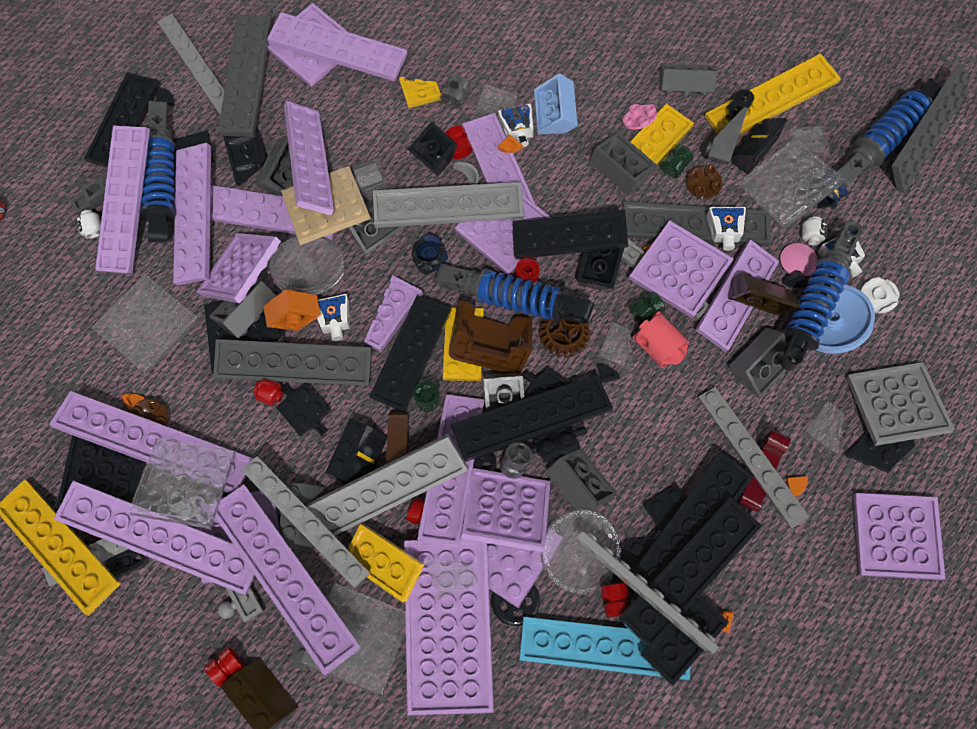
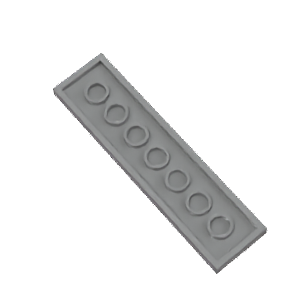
M521 182L373 191L375 228L524 219Z
M446 434L306 504V507L335 536L468 471V466L449 434Z

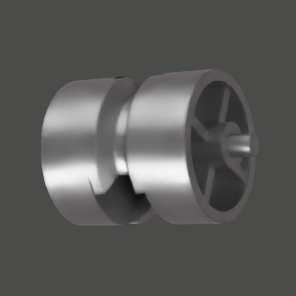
M452 75L440 96L441 101L448 107L452 105L453 108L459 109L471 88L469 81L460 75Z
M521 442L510 444L500 462L501 472L508 478L516 479L521 477L532 459L530 448Z

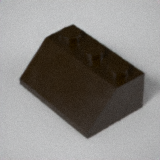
M741 273L732 278L728 298L730 300L777 316L799 308L800 304L793 291L785 289L783 285L771 284L768 280L754 278L749 273Z
M260 658L236 672L220 686L252 729H275L298 708L297 704Z

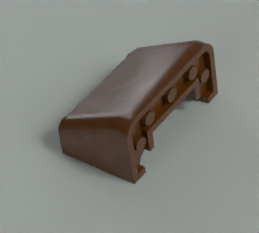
M459 300L449 345V356L457 361L504 373L521 372L532 352V319L517 316L511 320L509 325L474 316V305Z

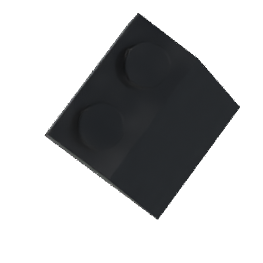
M430 122L408 150L435 175L439 176L450 164L458 144Z

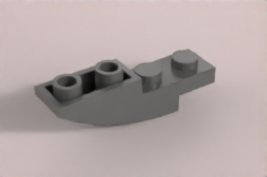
M107 175L82 186V192L70 199L77 215H81L82 211L91 210L104 202Z

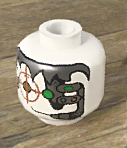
M91 210L82 211L81 215L76 218L80 235L88 239L100 236V215Z
M820 217L808 218L802 225L803 240L812 246L819 245L827 238V223Z

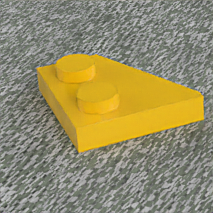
M399 77L408 109L441 100L437 82L420 79L409 81L405 80V77Z

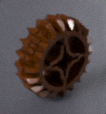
M551 318L543 319L544 323L540 324L541 331H539V336L542 337L540 342L545 343L544 349L550 348V354L556 351L557 358L560 356V353H564L565 359L568 353L572 357L575 356V351L580 354L582 352L581 348L585 349L587 347L586 343L590 340L588 336L591 333L588 329L589 323L582 324L563 318L558 323V329L554 330L553 333H549L550 328L555 324ZM562 329L568 332V336L564 335V333L562 334ZM580 332L579 339L572 343V336ZM556 341H562L565 345L559 344Z

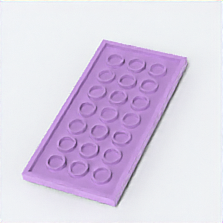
M461 539L459 548L419 543L418 540L404 541L405 551L425 564L407 602H405L407 714L493 713L488 543Z

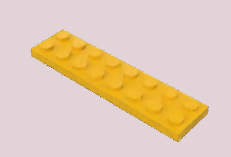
M820 53L749 90L753 93L754 100L746 113L739 135L754 128L757 123L761 124L765 118H773L840 82L841 78ZM733 99L705 114L706 120L717 134L731 121L727 116V110Z
M24 479L0 502V516L80 610L89 616L121 583L69 525L54 520L57 512L35 487Z

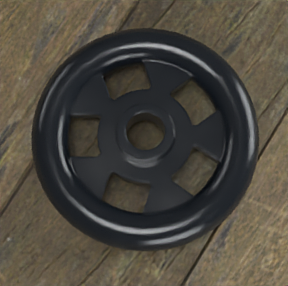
M533 584L523 602L517 608L492 592L491 607L495 616L504 624L522 626L524 617L534 618L537 615L540 607V595ZM526 598H532L531 607H525ZM503 602L506 603L509 609L506 612H503L500 608V604ZM522 610L523 616L514 618L513 611Z

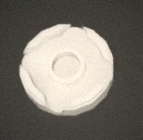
M872 278L861 289V292L871 301L875 313L890 312L898 304L899 291L897 286L888 279Z

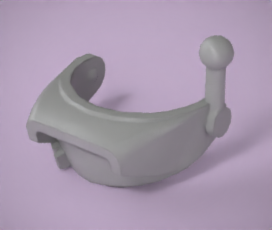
M467 162L454 163L453 168L464 173L470 185H478V170L473 165Z

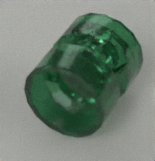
M676 144L660 162V168L668 176L678 178L685 167L693 160V154L686 146Z
M651 291L642 296V300L638 299L631 303L629 310L641 325L645 320H652V316L657 312L663 313L665 306L659 295Z
M422 381L415 386L413 395L417 407L423 412H432L437 409L440 404L437 386L430 381Z

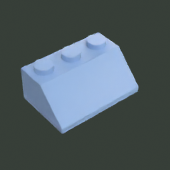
M559 73L534 89L538 134L567 133L578 126L574 82Z

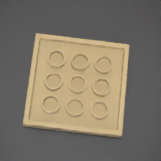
M349 166L328 173L334 207L331 215L296 206L294 186L281 191L300 245L371 219Z

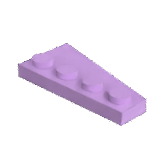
M393 275L390 279V286L385 291L382 305H379L376 319L373 320L364 341L366 345L380 353L405 321L416 296H423L422 290Z

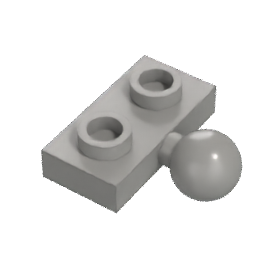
M251 587L247 596L226 588L233 602H223L218 607V614L223 619L232 617L237 609L244 623L264 612Z

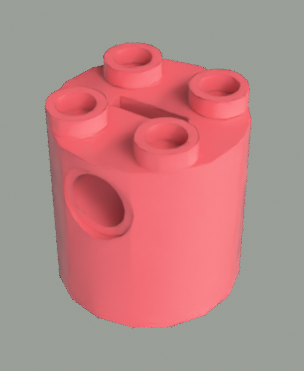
M660 311L652 317L650 322L645 320L639 326L641 330L632 337L661 368L669 364L676 366L686 357L689 340Z

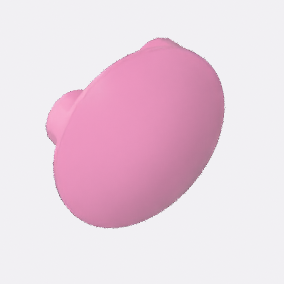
M633 104L629 108L630 111L622 119V122L627 129L631 130L648 126L657 116L655 105L639 106V104Z
M793 243L783 249L779 260L787 273L793 274L800 271L804 276H808L815 270V264L818 259L816 253L809 246Z

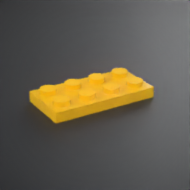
M666 104L657 113L655 120L644 127L630 142L658 165L693 128L694 123Z
M451 308L452 312L445 325L443 380L481 381V366L457 361L449 356V345L456 308ZM475 308L474 316L483 318L484 308Z
M365 524L359 525L347 549L370 573L367 576L368 579L401 602H407L425 565L424 563Z

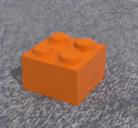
M292 289L283 290L278 296L263 306L267 327L299 331L321 316L317 295L308 294V292H296Z

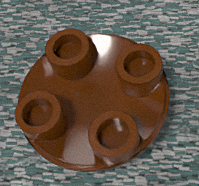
M713 165L698 166L688 173L686 185L690 193L695 197L709 199L720 192L722 178Z
M142 400L129 411L131 414L158 424L168 425L169 414L167 408L158 400Z

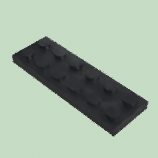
M126 72L84 157L86 162L108 168L113 126H141L148 111V103L153 101L160 86L158 80Z
M625 209L513 222L514 258L525 259L627 248L628 235Z
M416 296L369 395L370 399L403 413L406 412L452 312L451 308L421 296Z

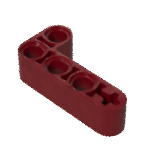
M771 430L763 439L764 444L760 449L776 470L781 456L785 454L789 447L791 438ZM754 477L742 492L738 504L758 512L766 494Z

